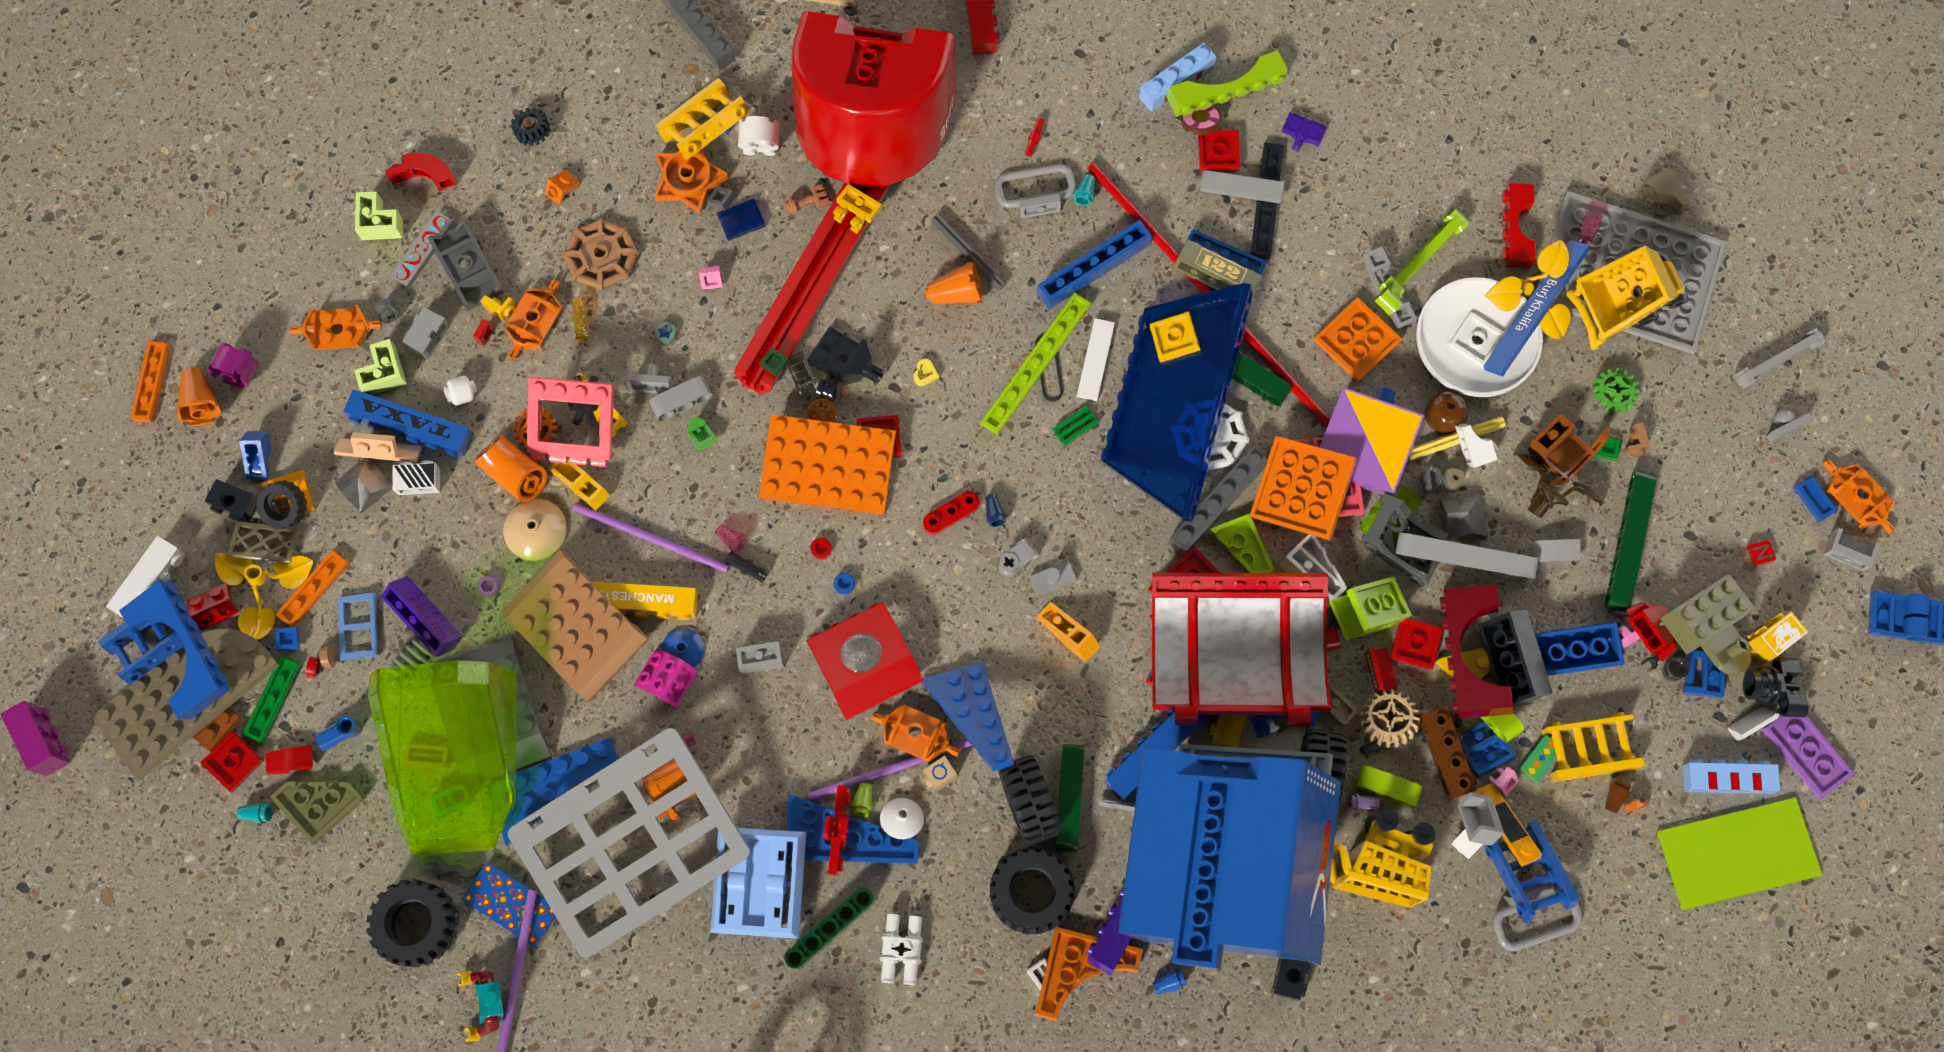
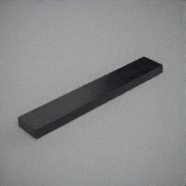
M1264 142L1259 178L1280 181L1284 145ZM1256 201L1250 254L1258 258H1271L1277 203Z

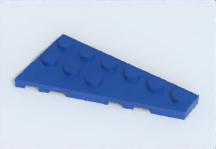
M983 662L923 678L924 681L921 682L923 687L927 688L932 698L940 704L945 714L959 731L963 732L968 742L976 748L981 758L992 771L1014 766V760Z
M607 738L486 784L507 847L512 844L508 838V831L512 826L619 759L612 738ZM539 816L530 822L532 826L541 820V817Z
M788 793L787 831L806 832L805 861L829 862L832 840L824 839V826L826 816L834 817L835 810ZM849 815L845 850L841 849V858H844V862L918 864V840L894 838L888 835L880 826ZM788 841L786 858L787 860H792L793 842Z

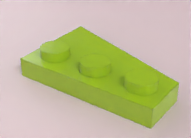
M1250 514L1210 529L1215 538L1247 573L1275 572Z

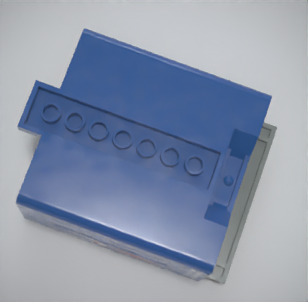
M1179 744V751L1143 749L1118 933L1162 947L1164 945H1172L1171 963L1221 970L1223 951L1301 960L1321 965L1341 781L1331 776L1333 755L1330 753Z

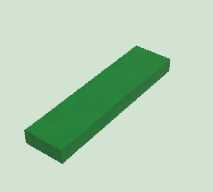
M283 656L279 657L277 663L280 666L272 672L242 734L263 744L302 664Z

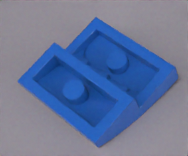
M1485 721L1461 733L1462 743L1460 744L1462 750L1468 754L1470 760L1468 765L1477 778L1492 772L1516 758V754L1508 743L1503 742Z

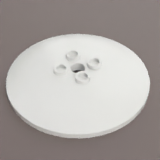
M1473 277L1460 279L1440 288L1426 302L1420 313L1416 328L1418 351L1428 371L1440 383L1451 390L1474 397L1501 395L1522 384L1535 369L1543 344L1542 329L1539 324L1503 377L1484 370V364L1528 302L1521 295V302L1514 310L1505 312L1498 309L1485 295L1499 281L1488 278ZM1479 336L1482 339V344H1474L1472 337Z

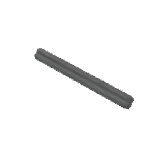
M941 214L934 216L932 223L970 262L976 265L977 270L997 290L1004 288L1006 281Z

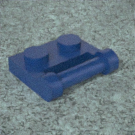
M1693 650L1687 655L1685 653L1684 658L1687 659L1686 679L1682 693L1685 695L1724 698L1726 673L1720 671L1703 651ZM1696 659L1701 660L1700 687H1694Z

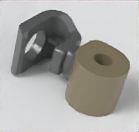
M1430 466L1422 475L1423 492L1427 494L1432 490L1431 476L1435 478L1436 485L1443 483V486L1449 491L1457 490L1465 481L1464 473L1455 468L1448 469L1445 473L1441 474L1440 469Z

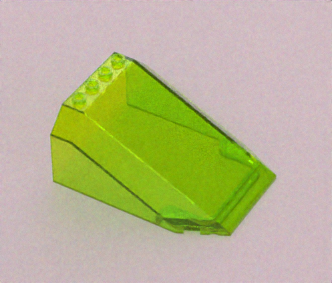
M461 660L376 669L369 674L368 698L393 814L412 856L495 849L499 835L506 825L504 823L506 817L515 805L516 672L490 662Z

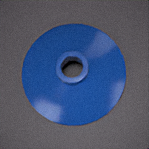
M679 628L673 630L665 637L661 650L685 661L694 668L703 658L704 643L700 635L688 628ZM681 644L685 645V650L683 651L678 650V646Z

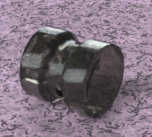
M1674 657L1662 667L1664 678L1670 682L1679 681L1690 672V664L1683 657Z

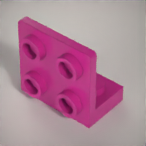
M656 648L634 685L657 696L668 705L677 709L699 671L685 661Z

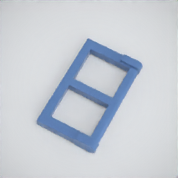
M377 593L338 597L339 652L341 661L379 656ZM370 601V622L346 625L345 604ZM371 628L372 650L347 653L346 631Z

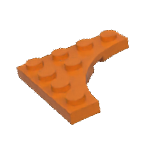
M1059 927L1055 928L1035 1016L1057 1021L1059 1012L1072 991L1087 979L1105 973L1087 963L1090 955L1086 953L1092 942L1097 944L1098 937ZM1128 945L1114 971L1137 973L1143 949Z

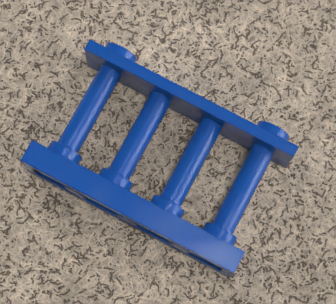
M123 622L98 640V643L104 650L111 655L116 654L124 669L117 673V675L129 685L138 681L142 676L184 646L177 632L175 631L168 636L161 623H155L143 630L128 628L127 624ZM198 627L197 629L199 633H203L202 630ZM150 628L154 629L161 641L152 649L149 648L142 637V634ZM132 641H135L143 654L134 662H131L124 650V647Z
M1537 820L1530 822L1526 828V832L1542 853L1541 858L1523 867L1520 866L1518 861L1508 863L1503 854L1504 851L1509 850L1505 842L1498 844L1496 841L1492 846L1485 845L1486 855L1492 859L1516 904L1518 915L1524 919L1526 924L1531 923L1536 915V910L1559 902L1564 905L1566 910L1575 908L1580 900L1578 893ZM1536 863L1542 865L1546 872L1544 875L1520 883L1513 872ZM1546 883L1553 885L1556 894L1531 903L1524 893L1526 890Z

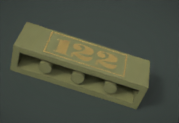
M1188 239L1173 269L1245 304L1249 302L1262 276Z

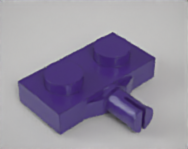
M1289 112L1281 132L1295 139L1291 149L1294 151L1296 148L1295 152H1299L1302 143H1310L1319 147L1327 126Z

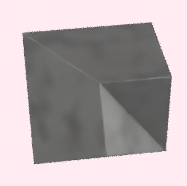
M364 458L335 482L342 494L361 514L393 488V484L370 458Z
M1482 496L1444 498L1439 500L1443 530L1449 534L1450 540L1488 537Z

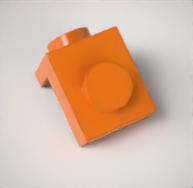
M564 170L548 179L545 194L559 205L563 202L564 195L579 187L580 181L567 170Z

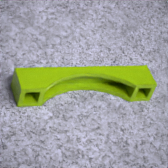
M1277 50L1260 56L1257 63L1248 73L1232 82L1206 85L1185 81L1170 86L1166 97L1176 117L1181 115L1187 116L1195 110H1205L1213 104L1225 103L1230 98L1236 96L1243 97L1248 92L1260 91L1272 84L1278 85L1284 81L1288 69Z

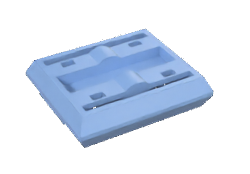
M738 828L749 846L750 855L747 859L729 869L728 877L726 871L714 879L710 933L799 939L806 832ZM719 831L716 858L726 853L729 849ZM788 841L793 842L791 881H788L789 873H785ZM779 851H782L784 858L778 861ZM726 883H728L726 921L724 924L725 911L722 907L726 902ZM788 887H791L787 928L782 927L784 895L788 894ZM729 904L734 906V911L729 914ZM775 907L780 909V914L775 917Z

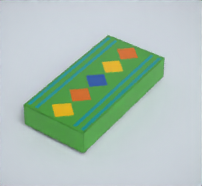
M1545 734L1519 768L1520 771L1536 783L1539 782L1557 758L1553 739Z

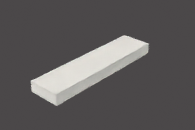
M1094 319L1077 392V397L1093 401L1098 399L1115 322Z

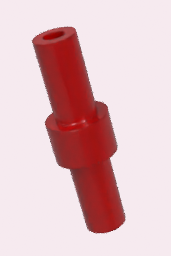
M1037 118L1033 131H1030L1029 143L1025 151V155L1028 157H1032L1036 144L1040 142L1042 136L1040 133L1045 122L1042 118Z

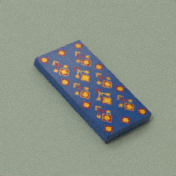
M486 862L461 900L519 937L528 890L531 889L494 865ZM538 894L536 895L527 942L533 947L538 945L556 917L546 899Z

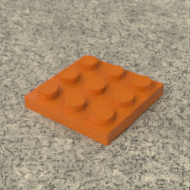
M1357 297L1313 341L1359 383L1403 339Z

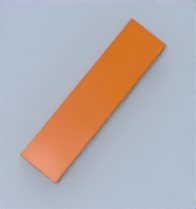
M148 340L130 419L133 421L150 423L154 421L171 347L168 342Z
M332 549L275 615L288 626L295 627L351 563Z

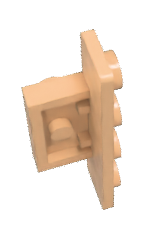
M353 432L351 439H339L334 449V454L417 462L422 446L396 443L395 436Z

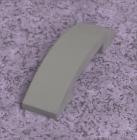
M1382 246L1363 254L1368 274L1377 295L1381 293L1378 286L1388 276H1393L1389 268L1391 263ZM1403 295L1399 298L1403 304L1389 316L1398 329L1417 321L1409 301L1406 302Z

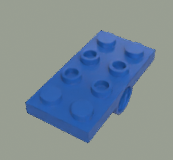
M1872 591L1870 592L1868 634L1944 646V601L1932 600L1930 596L1924 594L1899 595Z

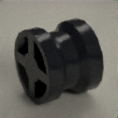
M820 379L816 391V399H827L828 402L833 403L838 383H828L826 380Z

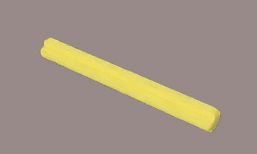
M1500 416L1474 425L1471 428L1480 437L1504 428L1506 423L1504 418ZM1457 432L1415 446L1408 459L1412 461L1460 444Z

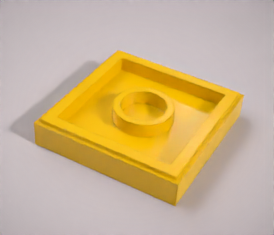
M1189 311L1149 324L1160 363L1200 350Z

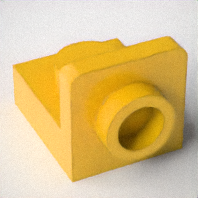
M485 295L480 301L486 310L504 322L507 318L511 317L517 306L510 297L502 303L495 297L491 299Z

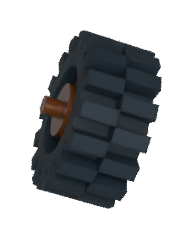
M529 107L525 108V112L520 110V115L515 114V119L511 120V128L518 142L523 143L525 146L527 144L533 146L534 142L538 145L540 140L544 142L546 140L544 136L548 137L549 132H551L550 123L545 113L539 108L536 110L535 107H532L531 110Z

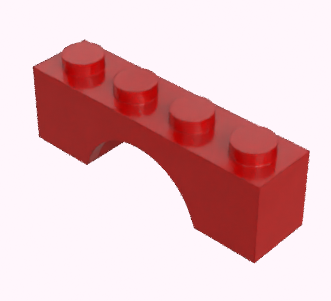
M1509 183L1506 190L1502 192V203H1505V209L1502 211V221L1505 222V228L1502 231V240L1505 241L1502 259L1505 260V267L1531 268L1535 262V241L1527 238L1521 232L1518 218L1520 215L1529 212L1534 205V184Z

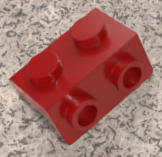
M226 583L186 600L188 613L201 630L238 614V608L232 601L230 587Z

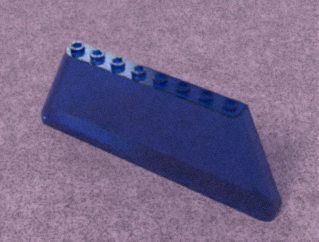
M1241 283L1147 307L1144 309L1143 315L1139 317L1138 334H1135L1133 338V352L1128 356V370L1123 374L1122 391L1118 392L1117 409L1112 413L1113 423L1111 429L1107 431V445L1101 452V460L1105 466L1183 521L1193 522L1196 515L1253 300L1251 284ZM1189 311L1200 350L1160 363L1149 324Z

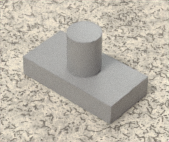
M649 364L646 367L645 374L628 373L627 383L629 391L660 394L672 388L670 376H659V367Z
M1069 561L1029 576L1037 597L1077 581Z

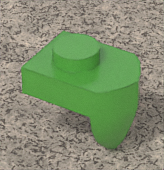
M692 417L687 427V433L697 450L700 452L717 443L715 435L702 418Z

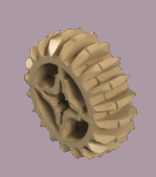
M1393 689L1390 690V694H1386V691L1383 690L1381 691V696L1375 692L1373 699L1368 698L1366 700L1367 705L1362 706L1363 712L1360 713V718L1363 721H1361V727H1365V735L1371 734V741H1374L1376 738L1378 739V746L1382 742H1386L1387 748L1390 747L1391 743H1394V746L1397 748L1399 747V741L1405 745L1408 741L1407 738L1412 740L1414 733L1418 732L1419 727L1417 725L1420 724V718H1418L1420 712L1415 710V702L1409 703V696L1402 698V691L1398 695H1394ZM1388 705L1385 710L1374 712L1377 708ZM1395 706L1404 711V713L1398 712ZM1390 711L1391 717H1393L1391 726H1389V720H1387ZM1376 724L1382 725L1385 731L1378 728ZM1402 725H1406V727L1402 730L1393 732V729L1395 727H1402Z

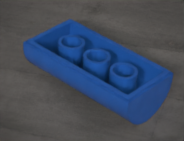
M1617 622L1535 633L1548 676L1625 665Z

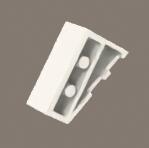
M1307 535L1284 558L1279 566L1286 573H1328V609L1331 606L1329 600L1340 597L1347 587L1334 564L1332 565L1329 561L1325 548L1321 547L1316 536Z

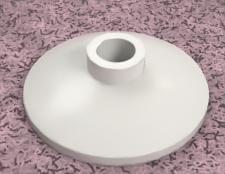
M897 798L889 801L882 808L880 823L888 835L897 839H908L920 832L924 823V815L920 806L914 801L906 798ZM899 813H904L907 816L901 817L899 816Z

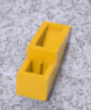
M569 458L567 464L552 462L547 467L562 483L595 511L610 497L607 491L576 464H570Z

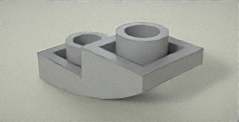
M1581 539L1535 541V557L1539 558L1538 563L1582 561Z

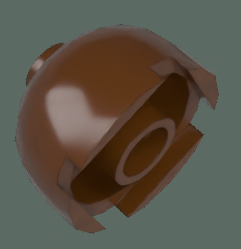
M1439 392L1426 405L1424 413L1426 423L1434 431L1443 432L1442 434L1455 433V426L1465 423L1467 420L1468 407L1466 401L1455 392Z

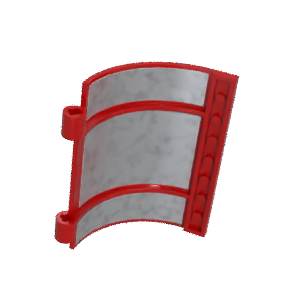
M1152 573L1153 710H1175V726H1198V715H1286L1287 726L1310 727V711H1331L1326 640L1328 573Z

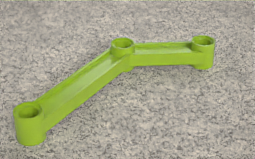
M1456 207L1442 219L1445 224L1394 277L1392 275L1388 276L1378 286L1381 293L1374 301L1389 316L1403 304L1399 299L1406 290L1403 285L1453 233L1457 235L1469 225L1470 221Z

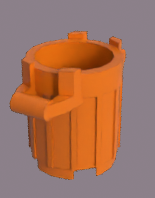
M674 758L641 779L653 802L688 781ZM696 793L659 815L660 819L668 815L673 823L678 824L681 821V817L677 814L674 807L696 796Z

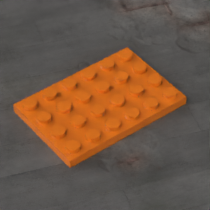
M771 414L759 498L885 515L896 431Z

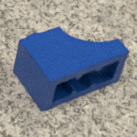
M247 431L239 440L246 479H268L270 476L269 455L271 451L269 432Z

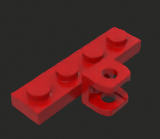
M837 785L834 817L826 816L824 839L832 840L828 875L838 877L839 872H843L844 858H841V849L845 850L848 838L849 814H845L846 805H850L851 792H848V788L845 785Z

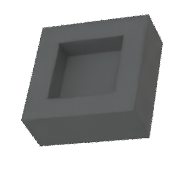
M717 186L708 198L707 203L710 207L726 211L736 195L733 190Z

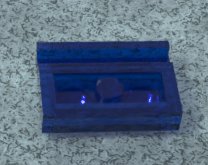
M755 199L717 213L728 241L766 227Z

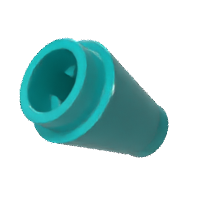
M1084 175L1074 193V200L1077 204L1088 206L1093 201L1094 176Z
M266 802L239 806L237 809L238 819L261 824L269 822L273 816V808Z

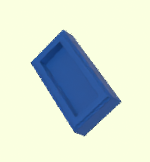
M1814 476L1793 487L1818 523L1838 511Z

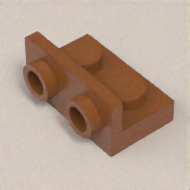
M227 708L192 738L211 752L236 728L242 718L230 708Z

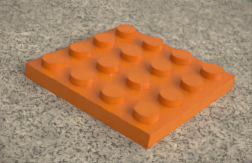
M1275 436L1250 517L1331 541L1357 458Z

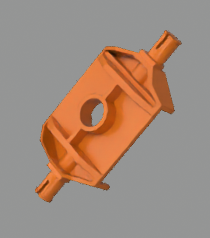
M552 279L548 289L533 288L526 290L505 325L504 329L514 345L508 354V357L516 360L518 354L523 349H542L541 344L559 313L564 312L554 296L560 285V282ZM537 313L538 317L534 321H528V315Z
M355 305L356 308L318 311L315 308H311L303 325L289 326L290 335L303 334L314 350L361 347L366 341L370 329H382L383 324L382 320H367L358 305ZM343 326L340 334H333L335 327Z
M904 704L897 707L889 715L884 716L877 712H874L872 715V721L884 726V743L887 747L888 745L925 760L927 764H930L946 752L956 757L961 752V748L951 745L948 741L946 722ZM914 727L921 729V734L917 737L909 734L910 730Z

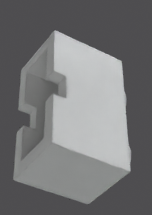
M423 307L421 312L416 314L411 328L405 331L402 343L407 349L429 359L437 347L434 342L438 337L442 339L450 325L444 317Z

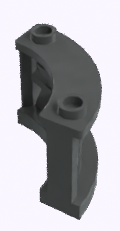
M1384 493L1381 498L1382 507L1368 533H1363L1361 536L1365 543L1364 546L1384 562L1409 576L1412 582L1419 585L1421 583L1428 585L1439 562L1429 560L1431 563L1426 572L1418 570L1415 564L1418 562L1421 566H1425L1424 559L1395 554L1392 532H1401L1408 528V534L1451 542L1449 534L1431 526L1425 521H1422L1420 524L1414 519L1415 514L1406 506L1403 500ZM1397 521L1399 522V526H1398V527L1392 526V525H1396V524H1397Z

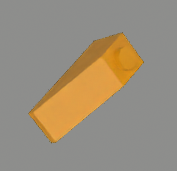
M1052 602L1036 616L1047 629L1084 662L1100 648L1091 632Z

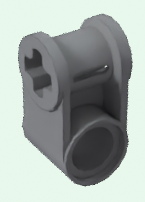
M1024 538L1002 555L999 571L1003 576H1013L1023 567L1032 563L1039 556V553ZM1005 562L1008 564L1012 562V568L1010 566L1005 567Z

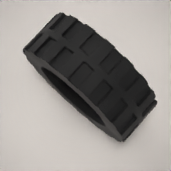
M286 480L266 485L257 495L256 506L260 519L274 529H284L299 523L304 518L305 511H307V500L304 497V492L295 483L287 482ZM281 494L288 498L291 508L286 515H280L275 511L273 499L276 495Z

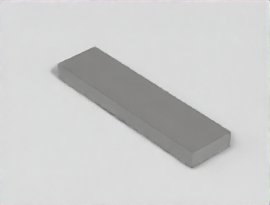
M1204 170L1200 191L1281 204L1285 182Z

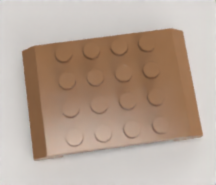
M559 550L502 611L509 623L587 701H592L649 640L577 568V564L563 550Z

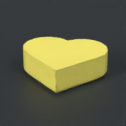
M924 358L917 363V370L913 378L917 385L924 386L939 379V374L933 363L929 359Z

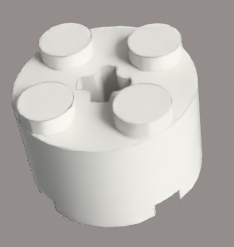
M763 116L746 117L744 122L740 119L738 147L743 149V154L755 155V152H763L767 156L775 155V151L779 148V122L774 120V123L769 122V118Z

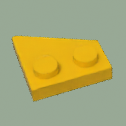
M1483 648L1461 653L1468 669L1481 679L1491 670L1487 652ZM1447 657L1437 660L1436 663L1450 678H1453V670H1448Z

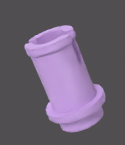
M1358 793L1350 796V808L1355 811L1359 809L1378 810L1379 798L1377 795L1359 796Z

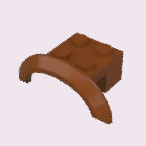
M1559 413L1531 441L1528 451L1558 476L1550 486H1564L1586 466L1609 439V427L1589 447L1573 433L1576 426Z

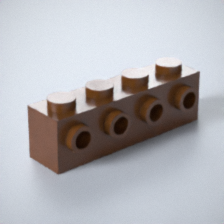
M1447 706L1419 714L1418 718H1420V724L1446 798L1453 799L1477 791L1475 787L1477 779L1473 772L1470 773L1468 767L1470 760L1466 751L1463 752L1460 744L1462 743V737L1460 732L1455 730L1453 724L1455 717L1451 709L1448 710Z

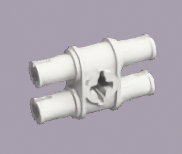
M887 914L885 934L881 936V939H883L882 954L879 957L880 962H882L881 983L894 984L896 963L900 961L905 964L903 984L916 986L918 965L922 963V960H920L921 947L924 942L921 937L922 917L909 916L908 934L905 938H901L898 935L900 915ZM903 943L904 947L911 951L904 952L903 956H899V952L892 948H898Z

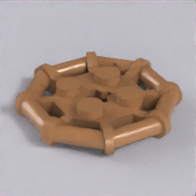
M598 218L597 221L579 229L575 228L565 252L562 253V258L566 260L573 276L572 280L576 283L581 282L598 288L599 291L624 279L628 280L637 256H639V250L636 248L629 233L630 229L627 226H620L605 221L603 218ZM604 229L615 232V235H606ZM595 230H598V232L595 233V234H592V235L587 236V237L585 236L586 234H588V233H590V232H593V231H595ZM623 238L627 248L621 249L618 241ZM580 239L581 241H583L582 248L579 249V251H575V248ZM600 249L602 252L606 251L603 257L595 256ZM622 256H628L622 269L619 266ZM576 258H580L583 266L579 269L574 260ZM616 270L617 274L604 279V274ZM590 271L592 274L597 275V279L585 276L586 272Z

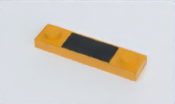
M1493 783L1473 792L1492 796L1504 831L1501 838L1521 867L1541 858L1542 853Z

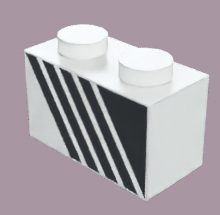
M429 460L421 461L420 464L401 462L400 465H393V490L398 495L440 493V468L436 463Z

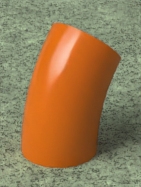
M503 434L488 444L474 459V462L490 478L521 502H529L535 499L542 492L546 484V470L520 451Z

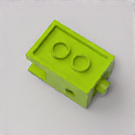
M1394 576L1351 588L1346 591L1347 595L1329 600L1346 641L1390 628L1412 616Z

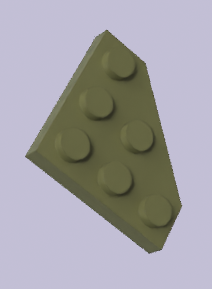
M285 782L270 796L275 804L313 845L364 800L363 796L349 782Z

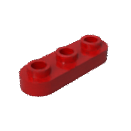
M966 491L928 513L923 519L924 530L928 534L936 535L973 514L980 507L978 494L973 491ZM966 499H973V503L967 504ZM954 509L955 513L953 515L948 514V510ZM934 519L937 521V524L930 525L929 522Z

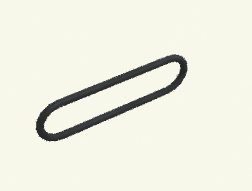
M1041 334L1037 337L1035 346L1044 334ZM1058 353L1055 355L1060 394L1057 398L1052 399L1046 395L1043 374L1040 376L1043 396L1051 402L1058 401L1063 395Z

